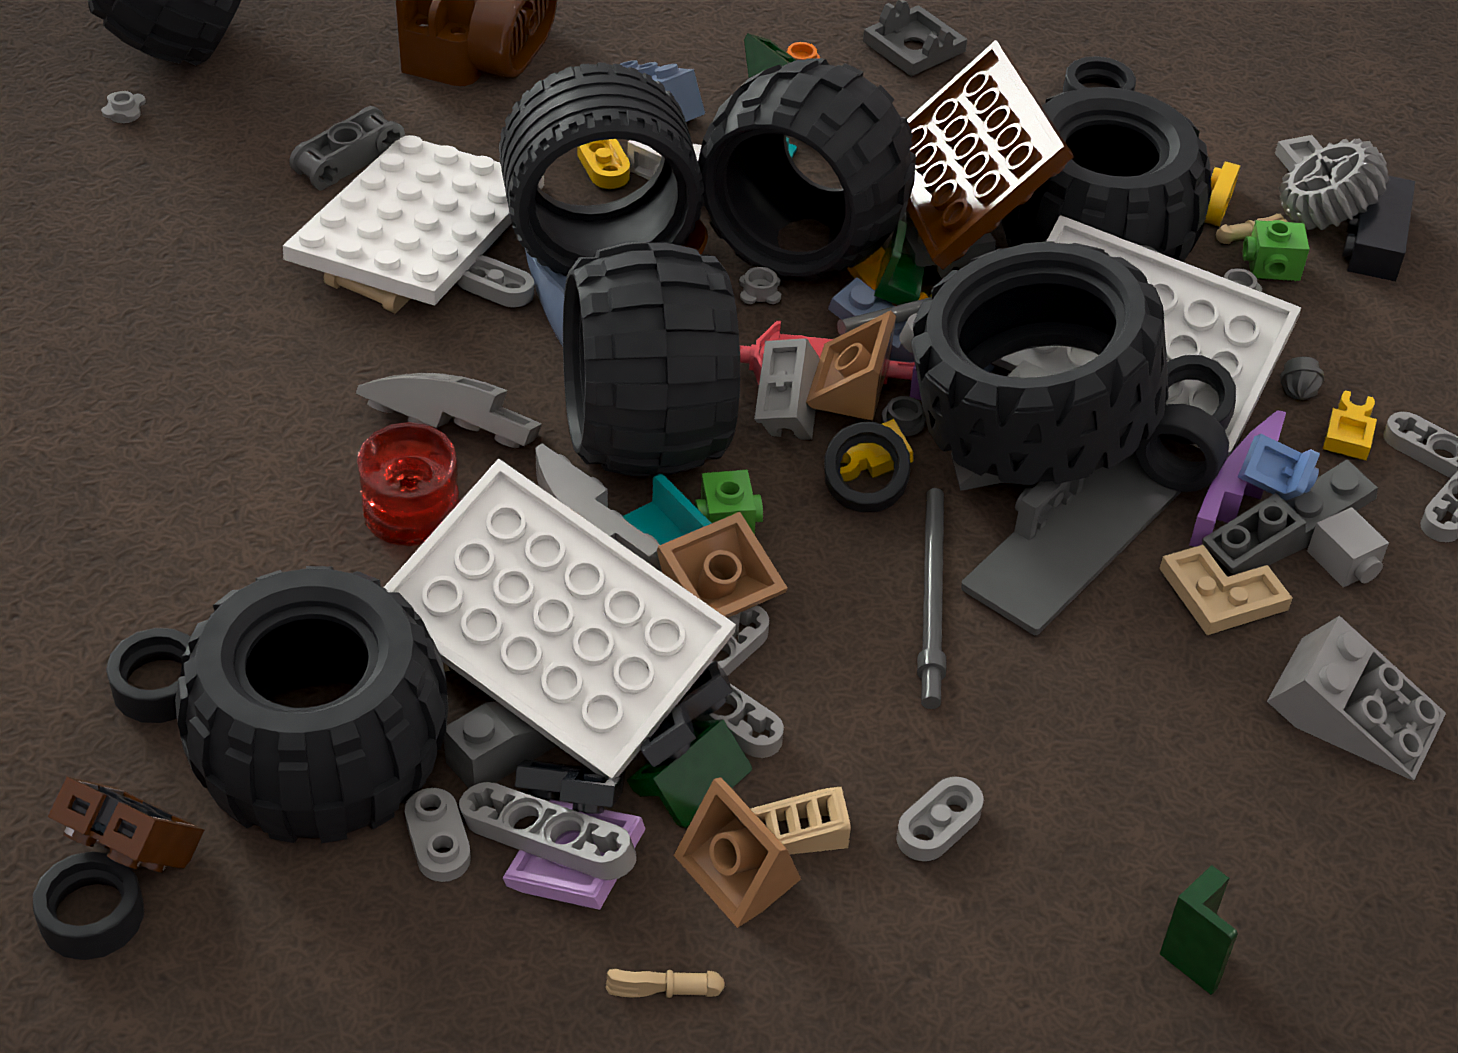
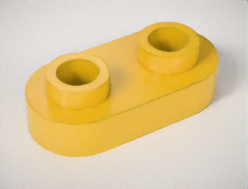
M617 139L593 141L577 147L578 158L595 185L605 189H616L628 183L630 179V161Z
M1225 161L1222 169L1214 168L1211 176L1212 194L1205 223L1220 227L1234 192L1241 165Z

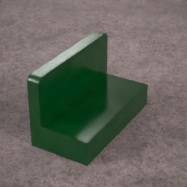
M899 220L881 260L874 296L896 305L919 300L925 267L915 265L911 256L902 253L907 223Z
M724 719L695 722L692 725L696 739L691 742V746L686 753L671 762L664 760L655 767L650 762H647L627 779L632 790L640 797L659 796L675 824L679 827H689L714 779L722 778L732 789L752 770L750 762Z
M1213 865L1178 896L1159 953L1210 995L1218 989L1238 935L1234 927L1217 915L1229 877Z

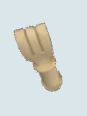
M1281 214L1257 219L1260 221L1281 220L1288 222ZM1247 220L1245 223L1230 226L1225 224L1217 230L1216 238L1223 244H1230L1232 241L1245 239L1246 236L1252 235L1255 221Z
M609 969L606 981V990L609 994L632 998L649 996L659 992H666V997L671 998L673 995H706V997L718 996L725 987L724 979L714 971H707V973H673L672 970H667L666 973Z

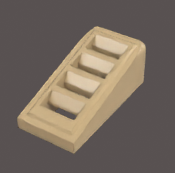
M842 787L821 789L751 808L754 814L763 823H766V827L787 848L789 854L848 848L851 827ZM821 816H829L830 822L822 824ZM808 818L809 827L801 829L799 819ZM786 820L789 833L780 835L778 821Z

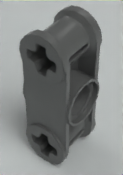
M368 106L350 118L334 124L328 130L310 140L301 142L292 151L289 165L297 174H305L309 177L311 184L321 191L374 162L396 140L404 137L405 131L396 121L386 120L383 112L377 107Z

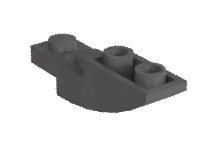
M1345 460L1319 476L1309 492L1289 500H1284L1275 493L1204 537L1202 544L1231 574L1271 565L1309 547L1317 522L1351 507L1358 511L1377 499L1378 487L1349 460Z

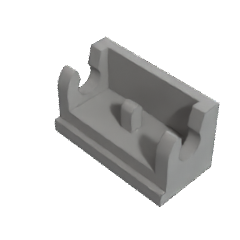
M807 338L765 341L754 419L757 423H762L771 436L781 437L782 428L792 430L799 439H812L816 409L811 408L806 403L820 358Z

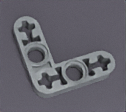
M1397 412L1392 414L1387 421L1383 433L1387 444L1451 478L1427 505L1420 522L1421 529L1428 537L1436 541H1455L1458 539V500L1453 494L1458 493V436L1413 413ZM1424 439L1427 440L1426 445L1422 444ZM1434 450H1446L1453 454L1454 458L1442 457L1436 454ZM1447 511L1453 514L1451 521H1447L1444 524L1439 522L1446 515Z
M756 605L727 618L736 624L735 633L721 649L726 651L729 657L718 662L727 676L768 638L769 616L760 606ZM752 622L756 624V629L748 626L739 633V623L745 626ZM732 684L730 685L733 692L727 695L728 698L725 703L731 704L736 709L734 713L727 716H718L714 713L703 715L701 713L695 718L698 721L724 719L742 751L753 757H770L782 747L784 731L782 720L775 713ZM745 715H748L747 723L743 720ZM752 729L758 733L763 732L765 729L769 730L770 736L768 738L765 735H760L754 738L752 737Z

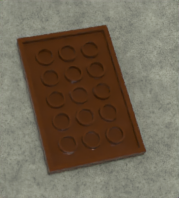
M997 40L907 119L913 134L910 151L916 155L915 182L906 208L932 261L944 270L952 262L961 259L971 245L984 234L992 232L1008 213L1018 205L1027 202L1037 188L1050 177L1059 174L1065 168L1067 162L1074 157L1014 62Z

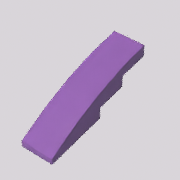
M1277 410L1253 429L1228 456L1205 496L1196 519L1190 546L1203 545L1202 539L1213 532L1216 520L1228 523L1235 519L1243 494L1261 499L1264 490L1238 478V475L1254 436L1263 434L1276 441L1279 440L1286 412Z

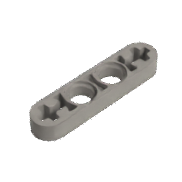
M491 782L478 783L470 787L459 800V808L468 828L475 834L604 880L618 879L631 871L636 863V851L627 830L618 825ZM524 817H538L537 821L526 829L513 828ZM574 830L580 832L579 836L568 844L555 843L556 839L567 831Z

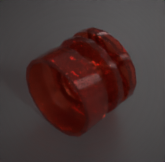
M413 422L391 424L374 432L362 444L357 457L366 526L374 536L390 544L403 546L423 544L459 503L458 469L454 445L441 431L429 425Z

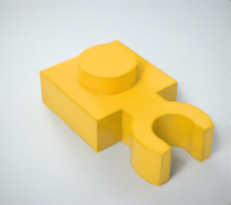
M1344 391L1338 409L1333 408L1323 449L1367 460L1377 419L1370 418L1375 401L1373 397L1368 396L1365 405H1355L1350 401L1351 392Z
M892 419L882 423L881 425L890 427L903 439L910 453V463L913 462V450L895 420ZM859 443L851 447L843 455L841 463H847L848 465L841 467L840 473L844 481H851L859 476L860 471L868 469L874 478L894 470V462L889 452L882 446L874 443Z

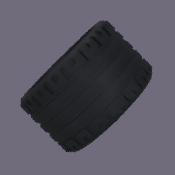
M588 63L577 67L565 68L563 71L549 75L548 78L534 84L535 86L531 90H527L522 95V99L514 104L512 113L508 114L505 120L506 126L501 131V141L499 142L501 171L514 232L517 234L520 244L526 248L527 253L531 257H535L539 264L550 268V271L567 276L569 270L579 257H593L599 249L631 242H666L680 246L685 244L689 234L693 233L696 228V221L701 216L700 209L704 203V184L681 107L674 99L672 93L665 91L663 84L659 81H654L652 76L646 73L642 74L632 67L626 68L619 64L609 65L606 63L589 65ZM609 139L636 141L649 146L662 155L660 165L652 178L643 187L622 199L607 204L590 206L567 204L555 200L538 186L546 169L557 158L575 147L593 141Z

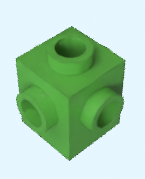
M1255 220L1252 235L1246 236L1244 239L1242 252L1243 260L1249 261L1250 272L1256 278L1300 281L1309 253L1305 224L1281 220Z
M748 470L702 473L701 499L695 500V507L711 523L741 512L755 535V522L763 521V505L761 495H753Z

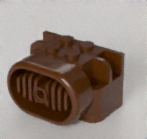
M396 0L401 72L453 86L473 84L483 72L505 78H516L523 73L548 38L555 18L557 0Z

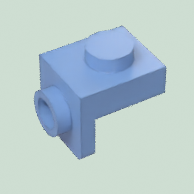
M1259 434L1253 438L1238 478L1273 495L1277 493L1284 500H1289L1309 492L1315 484L1319 469L1315 465L1320 453L1312 449L1300 453L1274 439Z

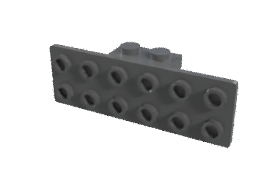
M1136 451L1109 469L1102 467L1093 471L1087 478L1055 484L1054 481L1039 482L1033 488L1029 486L1020 494L1015 505V510L1018 511L1015 531L962 580L961 590L1029 633L1039 635L1181 492L1166 488L1151 479L1141 468Z

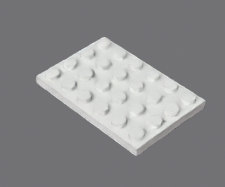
M404 136L396 140L283 245V260L435 306L462 277L464 272L476 262V259L512 223L501 164L487 156H475L458 151L452 146H440L423 141L417 136ZM544 175L538 184L540 189L544 186Z
M1060 215L1046 242L1079 243L1101 248L1109 256L1122 257L1137 267L1146 276L1148 283L1156 288L1164 308L1167 362L1183 355H1203L1218 361L1230 372L1236 385V403L1233 417L1225 430L1229 440V456L1234 451L1300 316L1301 307ZM1044 346L1009 354L992 362V364L1013 371L1023 360H1026L1052 374H1059L1094 360L1098 354L1075 347ZM1183 380L1174 383L1168 389L1169 398L1166 401V405L1184 403L1199 407L1210 415L1215 413L1219 405L1217 391L1209 384L1199 380Z
M500 459L490 467L384 586L387 592H399L422 618L442 657V662L594 773L605 776V781L621 775L641 750L642 743L654 734L663 720L675 708L732 637L736 629L735 623Z

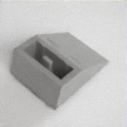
M1340 616L1301 639L1267 700L1294 727L1411 780H1415L1446 715L1432 699Z

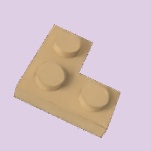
M1204 545L1163 556L1161 561V572L1206 635L1289 610L1292 596L1268 565L1227 577Z

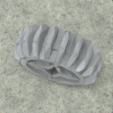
M1359 138L1351 142L1343 139L1335 145L1329 143L1323 149H1315V152L1310 156H1303L1302 162L1290 167L1291 172L1284 175L1282 178L1283 183L1279 187L1282 200L1281 205L1286 214H1289L1291 220L1295 223H1304L1307 230L1314 229L1317 226L1323 230L1330 224H1334L1337 227L1342 221L1352 220L1356 214L1367 212L1366 207L1368 205L1378 202V196L1386 191L1385 185L1390 181L1386 167L1387 163L1382 153H1379L1377 147H1373L1370 141L1362 142Z

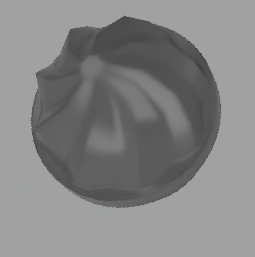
M1296 357L1288 360L1284 364V371L1280 374V383L1286 394L1300 401L1309 400L1310 397L1318 395L1319 388L1324 382V372L1320 369L1319 362L1311 357Z

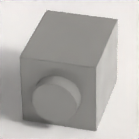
M1351 507L1316 523L1307 552L1342 587H1345L1358 580L1361 583L1370 582L1380 573L1383 568L1382 560L1389 542Z

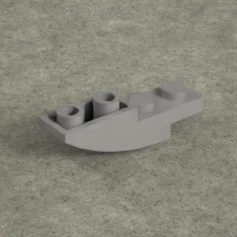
M439 373L393 375L358 385L356 394L369 399L368 405L372 408L386 413H393L395 410L409 416L408 422L416 427L433 430L434 427L438 428L447 424L452 416H454V423L473 431H479L480 428L495 434L494 439L497 442L512 448H519L520 445L525 446L533 442L542 423L502 407L508 390L462 376Z
M540 444L535 448L536 476L540 488L662 572L657 554V548L660 544L653 536L644 534L628 523L620 513L608 508V489L598 479L588 476L572 465L565 456L555 453L544 444Z

